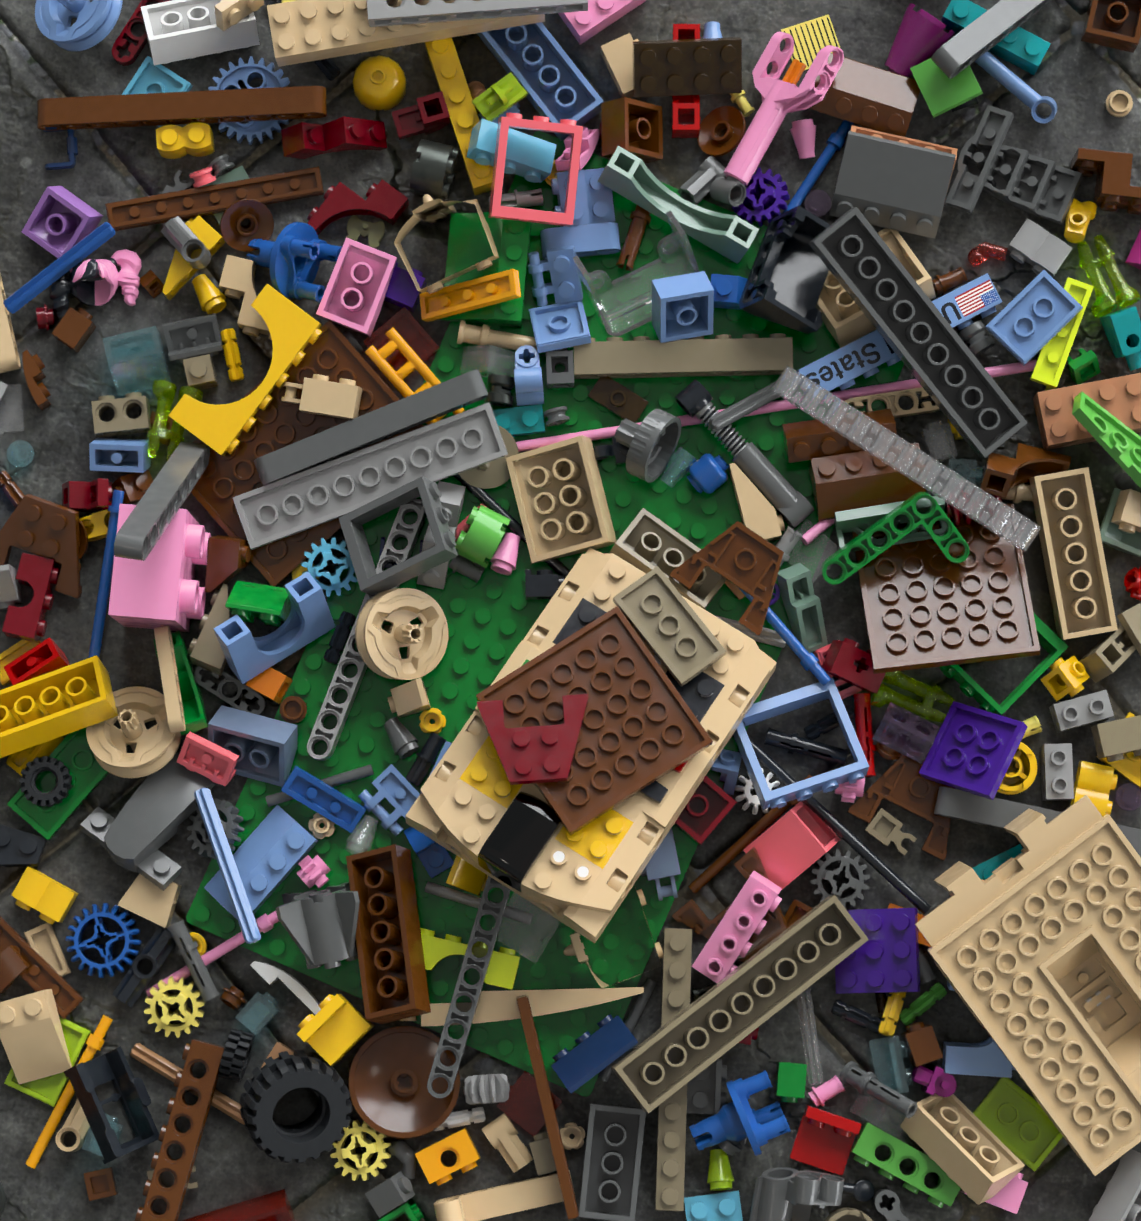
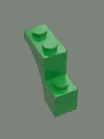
M180 631L171 633L186 725V731H181L180 733L184 735L190 731L193 733L208 727L203 697L192 672L190 656ZM153 639V640H154V646H155V652H156V655H157V658H158L157 648H156V641H155V639Z

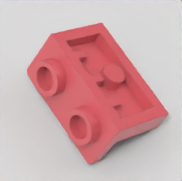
M190 731L184 740L177 763L185 766L190 771L209 778L216 784L226 787L235 776V766L239 755Z

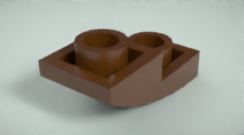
M26 350L22 352L25 379L33 399L43 411L51 406L47 399L51 396L50 392L43 382L37 383L46 377L42 371L45 365L37 353L32 356Z
M12 945L8 946L0 954V995L12 985L16 978L30 967Z

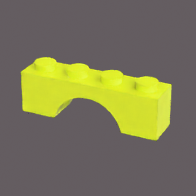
M420 928L426 970L432 971L442 959L448 956H465L468 945L461 943V937L446 934L445 939L434 937L435 931ZM476 942L472 947V952L476 957L482 958L487 954L488 947L486 943ZM500 947L499 952L493 951L485 978L486 984L513 990L521 958L515 956L516 950Z

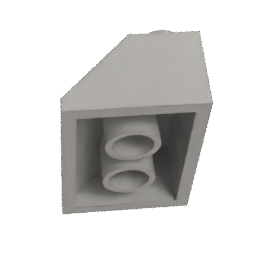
M1131 1148L1121 1157L1119 1165L1111 1180L1107 1183L1101 1199L1094 1207L1089 1221H1141V1153Z

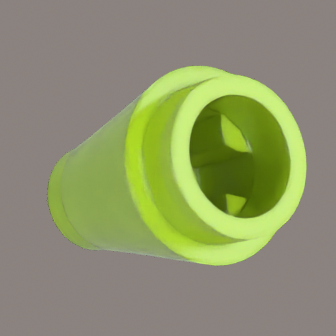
M722 1149L710 1150L707 1178L710 1190L722 1191L732 1189V1182L735 1181L727 1153Z

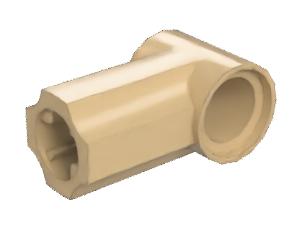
M78 1099L62 1129L56 1135L57 1146L66 1152L80 1150L90 1129ZM72 1131L75 1133L77 1140L74 1146L67 1147L64 1144V1136Z
M505 1113L482 1128L491 1145L499 1150L514 1173L533 1160L531 1153L518 1137V1131Z

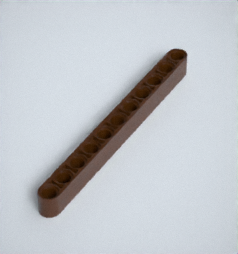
M322 86L45 98L37 101V128L40 130H45L46 127H57L55 130L184 125L196 122L227 123L313 119L327 116L326 88Z

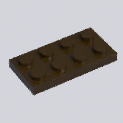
M740 37L633 42L634 98L742 93V39Z

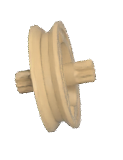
M395 588L382 591L373 596L364 605L358 616L355 629L357 649L364 663L379 676L395 680L420 678L431 672L445 654L448 644L446 617L439 604L425 592L412 588ZM418 617L421 624L419 626L411 625L410 621ZM383 621L392 623V625H385L384 630L381 628ZM407 646V658L401 659L399 647Z
M141 686L126 687L114 691L113 695L118 716L86 728L89 747L100 766L115 776L140 778L153 774L169 763L176 754L181 741L180 732H170L164 695L154 689ZM117 720H118V722H119V724H120V726H121V729H118V728L114 725V723H115ZM152 720L157 721L156 725H154L150 729H146V722ZM127 745L131 746L134 753H127Z

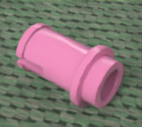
M835 1075L817 1088L811 1087L812 1091L808 1092V1095L816 1107L820 1105L823 1107L825 1106L824 1102L844 1092L845 1088Z

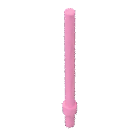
M276 910L269 915L265 913L256 919L260 933L268 932L274 928L275 923L279 922ZM242 931L202 955L201 958L205 966L243 944L245 940ZM186 965L163 979L165 984H168L169 977L173 976L175 982H179L181 977L186 979L191 976V973ZM158 983L152 986L159 989ZM152 987L146 990V994L148 997H153V995H151V993L149 992Z

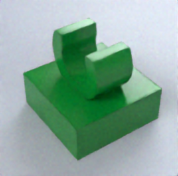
M1080 348L1078 350L1080 355L1074 360L1070 356L1067 358L1071 377L1076 385L1084 383L1101 372L1098 358L1092 350L1086 352Z

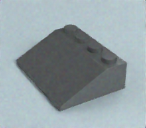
M849 131L829 215L840 218L851 208L857 207L871 225L935 239L956 155Z

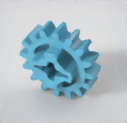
M332 537L330 543H326L325 539L321 538L320 546L311 543L313 551L304 552L308 561L301 562V566L307 568L302 574L308 571L319 586L325 590L327 597H330L332 590H335L337 595L340 596L342 587L348 591L351 590L348 584L349 581H358L353 575L355 570L349 551L345 548L346 541L342 540L340 544H336V538ZM331 549L343 552L346 557H336L332 554ZM321 552L322 558L319 564L312 566L315 557ZM328 560H332L334 564L338 563V566L334 568V573L323 570V567L327 566ZM349 567L346 577L340 582L339 576L341 572ZM324 576L328 578L331 585L320 582L316 577Z

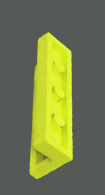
M1069 277L1065 282L1064 289L1083 309L1040 350L1030 380L1045 385L1046 391L1056 389L1094 287Z

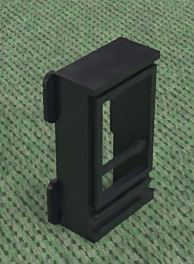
M121 1046L85 1063H79L64 1071L66 1078L69 1077L101 1150L104 1164L159 1139V1132L147 1107L151 1104L150 1096L143 1080L139 1077L134 1078ZM112 1081L117 1094L114 1093L110 1098L99 1101L94 1090L95 1087ZM119 1099L136 1135V1138L121 1145L102 1108V1105L111 1101L116 1102Z

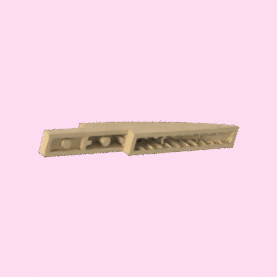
M644 987L481 991L472 1024L520 1019L521 1016L516 998L521 995L528 996L534 1017L589 1007L644 993ZM472 1002L456 1003L460 1011L467 1012L471 1009ZM430 1003L431 1013L421 1015V1026H444L451 1003ZM416 1016L401 1019L400 1021H416ZM452 1023L451 1025H461V1024H459V1023Z

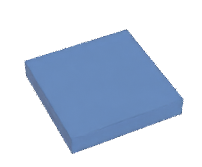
M582 300L529 309L538 353L592 343Z

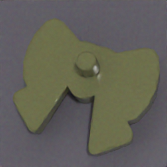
M353 215L347 223L348 235L346 238L358 241L360 235L362 238L368 237V246L377 249L380 247L379 242L382 241L385 235L384 222L372 223L362 221L356 215Z

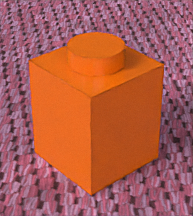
M270 667L247 681L245 685L280 704L293 680Z

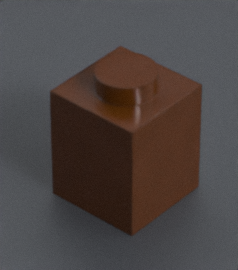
M70 307L52 334L57 340L76 353H79L96 329L95 324L91 321L93 316L82 308L76 311Z

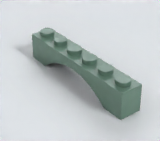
M620 146L616 148L598 179L599 183L736 264L746 254L759 231L757 227L736 215L710 211L681 198L662 184L651 173L642 159Z

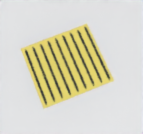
M829 14L781 29L782 32L790 34L794 40V53L791 56V60L797 59L799 62L806 65L805 70L810 68L820 49L827 45L840 48Z

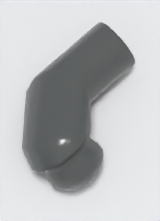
M404 1141L391 1142V1146L388 1147L389 1154L396 1156L402 1162V1173L405 1177L415 1179L417 1159L415 1151Z

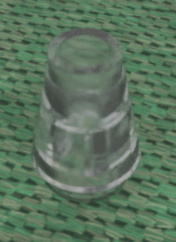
M364 815L346 839L347 845L345 850L353 855L370 851L379 821Z

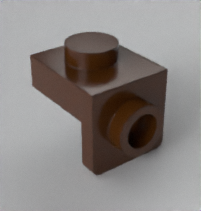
M149 469L144 473L134 472L119 477L112 484V497L113 490L125 491L123 504H132L140 501L153 482Z

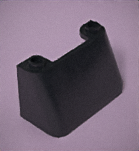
M799 205L776 216L765 231L740 298L739 308L748 314L805 334L816 332L821 327L823 318L822 311L815 307L829 269L808 243L828 228L830 224Z

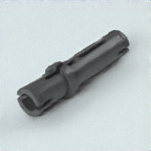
M184 920L168 926L167 928L178 947L177 953L179 956L182 955L203 1001L206 1002L218 996L220 993L196 948L199 945L197 941L193 942Z

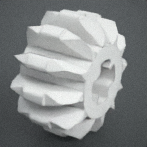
M771 772L765 778L770 791H772V788L780 785L779 781L770 784L769 780L774 775ZM740 775L738 779L745 784V787L735 786V791L743 792V795H739L735 799L737 802L746 799L747 802L743 805L742 809L744 811L747 810L751 804L753 805L752 814L756 815L758 806L761 805L757 795L752 796L750 790L754 789L751 779L747 780L744 776ZM762 809L764 814L768 813V809Z

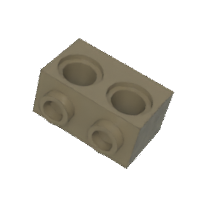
M140 392L125 394V398L115 399L113 395L98 397V401H91L94 434L98 438L152 432L150 403L146 395L142 396ZM141 407L142 413L138 418H129L131 408ZM114 410L115 416L111 421H102L104 411Z

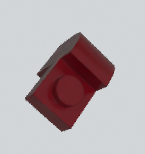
M442 91L417 98V105L391 112L399 140L421 133L428 135L444 128L450 123V115Z
M97 478L91 482L68 481L62 484V506L78 512H99L108 509V506L112 504V482H108V479Z

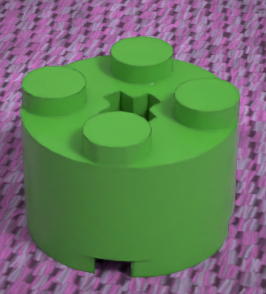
M480 505L479 508L474 506L466 522L470 525L467 533L462 530L456 541L457 545L455 548L458 550L457 554L487 568L489 562L485 558L492 559L505 533V527L502 524L508 526L511 519L483 505Z

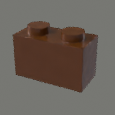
M920 1021L905 1026L906 1032L901 1033V1037L912 1066L917 1067L943 1058L932 1025H924V1022Z

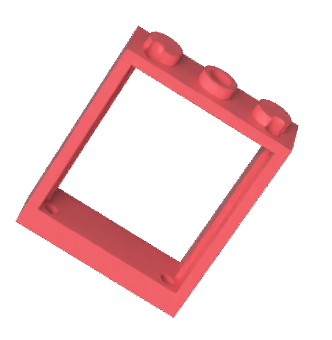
M506 113V117H500L498 119L489 218L572 226L583 126L576 125L577 121L560 119V123L549 122V117L533 116V120L522 119V114ZM509 127L572 135L564 213L501 206Z

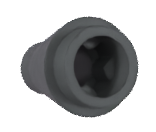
M397 717L391 718L384 723L383 727L387 732L394 754L398 755L401 760L410 757L419 750L418 740Z

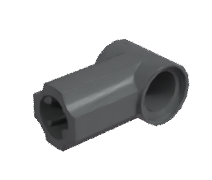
M709 156L699 166L696 173L679 188L678 193L681 198L698 205L710 193L711 184L716 178H727L724 174L725 167L714 156Z
M179 216L170 219L164 225L161 233L191 267L203 269L210 263V251ZM202 249L201 255L198 258L191 259V254L194 250Z

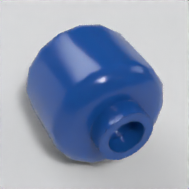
M706 453L690 465L688 469L690 475L687 478L699 493L704 491L707 494H711L728 480L725 470L729 466L720 455L714 457L712 454Z

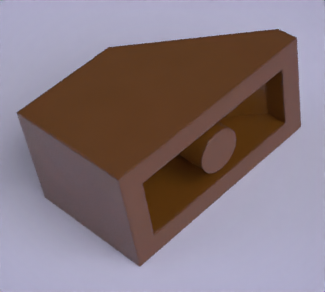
M221 535L209 537L205 592L210 593L216 589L220 590L223 583L227 584L247 566V562L251 558V549L247 538Z

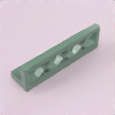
M943 495L932 496L944 511L945 501ZM921 498L916 503V509L919 512H926L930 508V500L927 498ZM904 501L835 512L834 527L839 549L846 545L842 533L854 532L860 535L864 532L863 530L868 529ZM900 514L894 519L895 528L900 524L908 523V518L904 514ZM939 520L941 529H935L933 533H944L947 528L945 521ZM921 524L893 545L932 538ZM886 535L880 539L871 537V542L875 545H880L885 541ZM855 547L851 549L850 552L859 551L862 549L859 547Z

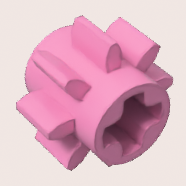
M865 778L857 780L854 784H849V781L839 784V787L835 789V794H841L842 802L854 803L856 797H863Z
M307 855L298 863L301 869L297 872V875L309 888L315 884L318 888H321L330 880L326 874L331 869L318 855L313 859Z

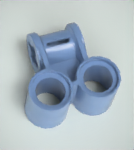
M521 346L515 352L514 357L517 406L544 404L539 353L532 346Z

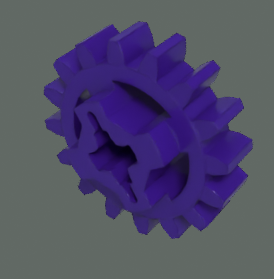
M758 168L756 174H753L748 185L745 186L746 197L743 203L736 207L732 206L734 213H737L738 217L743 220L746 218V221L751 225L754 221H757L759 227H762L764 220H767L770 224L773 216L781 214L780 209L787 210L788 208L785 202L790 199L789 193L786 191L788 190L787 184L782 182L779 173L773 177L771 169H768L763 174L761 168Z

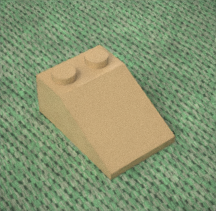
M52 989L41 990L0 1002V1039L19 1085L59 1074L72 1068Z

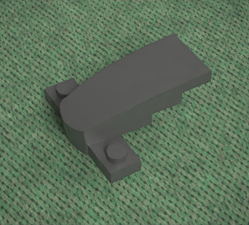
M987 105L975 135L965 143L960 152L957 168L958 174L945 201L946 205L972 214L981 191L1027 213L1063 225L1083 179L1082 173L1057 166L1055 161L1030 155L1028 150L1002 145L1014 115L1012 112Z
M178 753L174 755L168 764L157 772L150 774L119 812L116 819L100 807H97L80 824V830L103 846L117 865L126 870L140 873L163 891L182 873V867L158 849L178 833L177 827L197 809L194 792L201 788L211 790L215 786V783L209 778L190 771L185 766L177 763Z

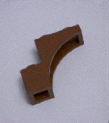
M1018 442L1013 458L993 452L988 455L982 472L979 491L1006 498L1008 492L1013 487L1030 482L1029 478L1068 471L1071 457Z

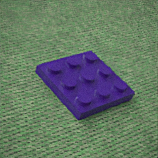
M953 701L919 774L922 778L993 800L1028 727L1024 722Z
M917 908L847 910L869 940L835 966L836 994L920 992L918 928L915 925L918 922Z

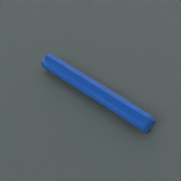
M104 222L5 299L3 303L5 308L12 314L17 312L116 234L115 229L110 223Z

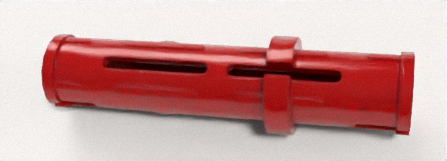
M870 693L853 695L856 714V735L869 764L867 775L864 777L876 776L874 766L876 745H873Z

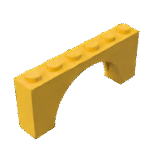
M269 284L265 285L251 304L264 319L272 339L271 365L262 383L247 397L229 404H207L192 398L188 394H184L168 415L222 456L227 452L229 454L233 453L240 443L237 439L243 430L248 432L257 420L254 418V415L259 409L265 410L273 399L270 396L276 386L280 389L289 378L286 372L292 364L297 366L306 355L303 352L304 348L308 343L313 345L322 333L319 330L322 326L321 323Z

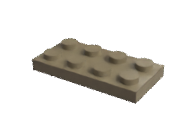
M658 566L613 597L615 605L619 607L627 620L681 687L726 655V650Z

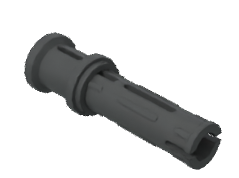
M850 1061L840 1073L841 1083L858 1089V1093L862 1096L870 1095L908 1119L916 1113L918 1108L917 1102L878 1081L876 1074L859 1068L858 1063Z

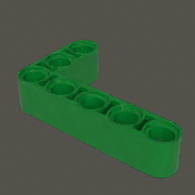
M918 492L828 557L821 565V574L828 583L839 584L921 524L945 557L951 562L961 563L965 561L970 553L969 546L937 501L929 493ZM921 498L930 500V508L926 512H919L916 509V503ZM900 514H904L908 518L907 525L902 529L895 528L894 519ZM938 520H943L947 524V528L942 534H935L932 530L933 524ZM876 531H883L886 535L885 541L880 545H875L871 542L872 534ZM955 542L961 543L963 546L962 553L958 556H951L949 554L950 545ZM855 547L863 550V557L859 561L849 559V552ZM831 564L841 566V573L835 578H831L826 574L827 567Z

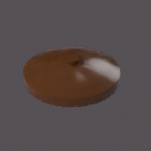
M398 1026L375 1034L358 1050L349 1072V1093L357 1114L374 1131L397 1139L417 1138L437 1129L452 1113L460 1091L459 1070L453 1090L448 1096L435 1098L427 1089V1082L440 1041L439 1037L421 1028ZM445 1050L441 1054V1062L446 1066H452L456 1062L451 1050ZM438 1077L433 1081V1089L437 1093H444L448 1089V1082L446 1079Z

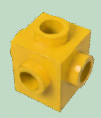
M1073 655L1066 661L1061 657L1049 666L1051 672L1040 680L1057 702L1067 694L1072 698L1084 689L1082 683L1090 678L1083 664Z

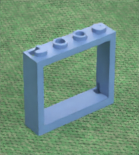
M833 678L825 686L818 682L754 703L733 734L763 810L776 807L780 809L787 802L795 799L797 801H804L812 797L815 792L823 790L824 793L837 789L839 784L848 781L849 784H854L857 780L865 778L864 776L867 775L869 764ZM829 699L855 763L770 791L744 726Z

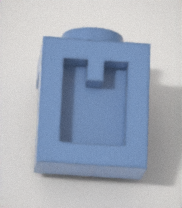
M723 749L712 765L711 770L721 772L720 781L725 782L723 791L734 795L742 756L739 752Z

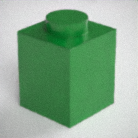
M778 1061L775 1095L781 1096V1102L798 1103V1098L805 1097L807 1064Z

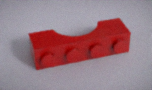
M673 24L672 40L700 39V24ZM699 95L672 96V138H699Z

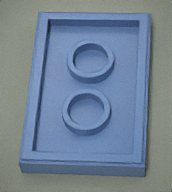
M1043 270L985 326V329L1025 366L1083 307Z

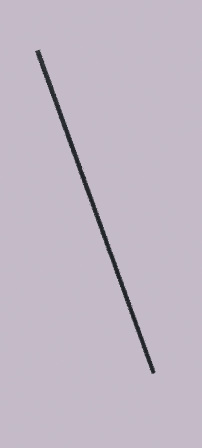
M459 474L453 475L487 508L511 519L507 527L527 545L523 526L482 488L468 484ZM557 558L545 561L557 574L564 576V579L570 572ZM749 737L756 757L762 765L773 773L785 786L797 782ZM813 796L802 801L922 914H925L931 908L923 898Z

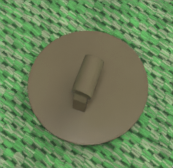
M501 426L498 427L508 455L459 473L461 478L468 484L477 488L490 489L498 487L510 479L506 458L519 454L513 436Z

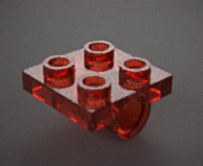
M405 307L371 334V337L363 341L367 348L373 345L378 351L390 341L385 333L394 327L423 362L440 350V347ZM398 349L385 359L395 371L408 362Z

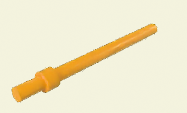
M106 1015L102 1016L93 1034L90 1033L86 1041L87 1047L78 1064L92 1060L97 1050H101L105 1042L103 1038L113 1021L112 1018ZM70 1079L25 1163L31 1168H36L75 1093Z

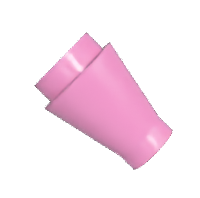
M813 119L793 121L790 131L799 154V159L814 158L816 125H814Z
M505 533L503 540L490 560L492 563L490 568L493 571L503 575H511L512 570L516 569L519 542L521 540L518 535Z

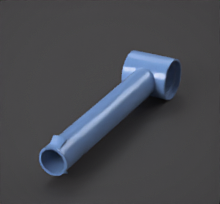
M987 51L975 61L1031 109V114L1035 121L1038 123H1048L1054 118L1057 113L1055 100L1048 96L1041 97L990 52ZM1040 103H1047L1051 106L1052 113L1049 116L1043 117L1039 115L1037 106Z

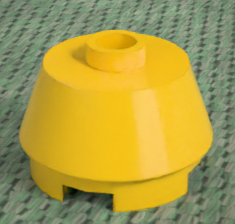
M1020 742L997 792L1007 795L1018 794L1028 789L1034 782L1038 769L1037 760L1032 750L1024 743Z

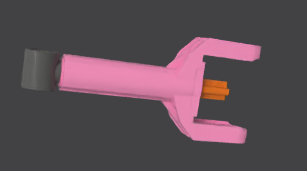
M777 32L771 37L752 71L755 87L761 93L762 104L724 170L727 178L718 177L712 182L710 187L712 199L734 207L743 203L746 197L745 186L748 185L787 113L806 110L823 100L844 60L842 49L827 45L819 50L803 81L797 87L796 84L806 68V65L797 59L792 61L783 79L779 80L794 53L793 37L784 32ZM785 38V47L780 51V43ZM833 52L832 62L828 65L829 54ZM772 62V70L767 74L768 64ZM817 76H820V83L815 88V80Z

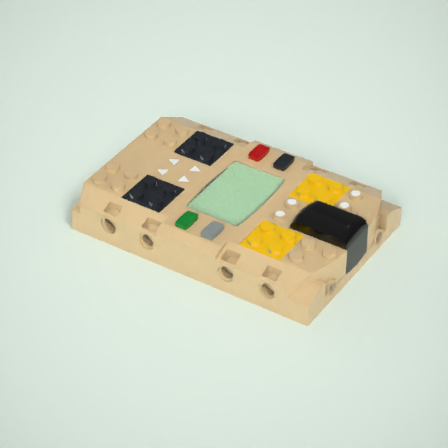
M589 547L587 552L582 554L491 685L615 608L616 605L613 602V597L646 573L613 553L603 554ZM683 597L726 650L725 656L681 687L637 631L636 633L713 741L712 745L570 835L535 783L509 784L495 747L476 706L473 714L420 789L421 794L405 816L406 823L593 943H596L775 671L777 662L760 650L755 640Z

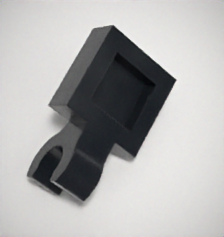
M612 437L613 445L595 447L596 460L615 457L616 465L626 464L629 447L616 442V438Z

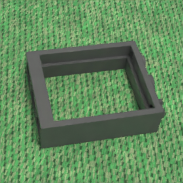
M422 476L339 517L362 592L375 596L458 556L455 548L457 545L455 543L456 538L450 531L447 523L449 515L441 504L440 497L442 494L435 482ZM421 496L436 546L376 574V568L362 525Z

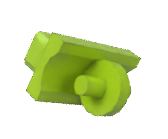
M510 72L472 100V103L485 120L492 122L527 96L528 93L520 85L512 72Z

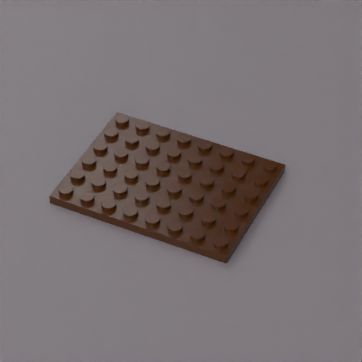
M331 320L319 329L322 333L313 345L308 343L304 348L303 352L306 355L297 366L292 364L286 372L289 375L286 382L303 384L304 377L312 378L313 374L329 376V381L339 383L340 378L356 381L355 386L362 388L358 417L400 400ZM261 381L259 384H257V385H256L249 393H247L243 398L247 397V396H248L249 394H251L254 390H256V389L258 388V386L262 383V381ZM283 385L279 389L276 386L270 394L273 397L272 401L265 410L259 409L254 415V418L257 419L248 432L242 431L237 438L240 443L232 454L227 452L222 456L210 447L208 466L191 493L230 537L246 538L233 497L263 486L253 461L263 455L349 420L304 413L299 410L300 404L281 401V398L285 397L286 387ZM297 389L295 399H301L302 390ZM421 424V425H418V426H416V427H414V428H411V429H409V430H406V431H404V432H401V433H399V434H396V435H394V436H391V437H389V438H386V439H384V440H382V441H379V442L374 443V444H372V445H369V446H367V447H370V446H373V445H375V444L384 442V441H386V440L392 439V438H394V437L400 436V435H402V434L408 433V432H410V431L419 429V428L424 427V426H423L422 424ZM197 438V439L193 442V443L205 444V443H204L203 441H201L199 438ZM339 518L256 549H251L250 561L272 586L277 587L301 565L302 561L308 559L304 552L313 551L311 543L320 546L321 538H324L327 542L342 529Z

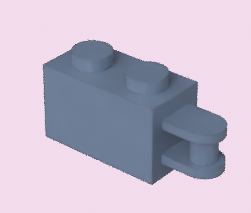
M672 828L641 873V876L647 875L648 881L655 880L659 901H663L664 897L669 896L678 898L674 876L681 875ZM670 877L671 885L661 887L659 879Z

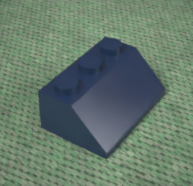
M609 1014L597 1023L600 1029L592 1035L587 1031L575 1040L577 1043L575 1048L571 1051L564 1048L552 1057L555 1063L551 1067L570 1093H573L639 1043L618 1015L613 1018Z

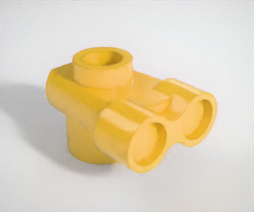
M1075 198L1073 199L1065 221L1064 237L1068 242L1080 243L1085 239L1089 222L1095 218L1097 205L1094 202H1080Z

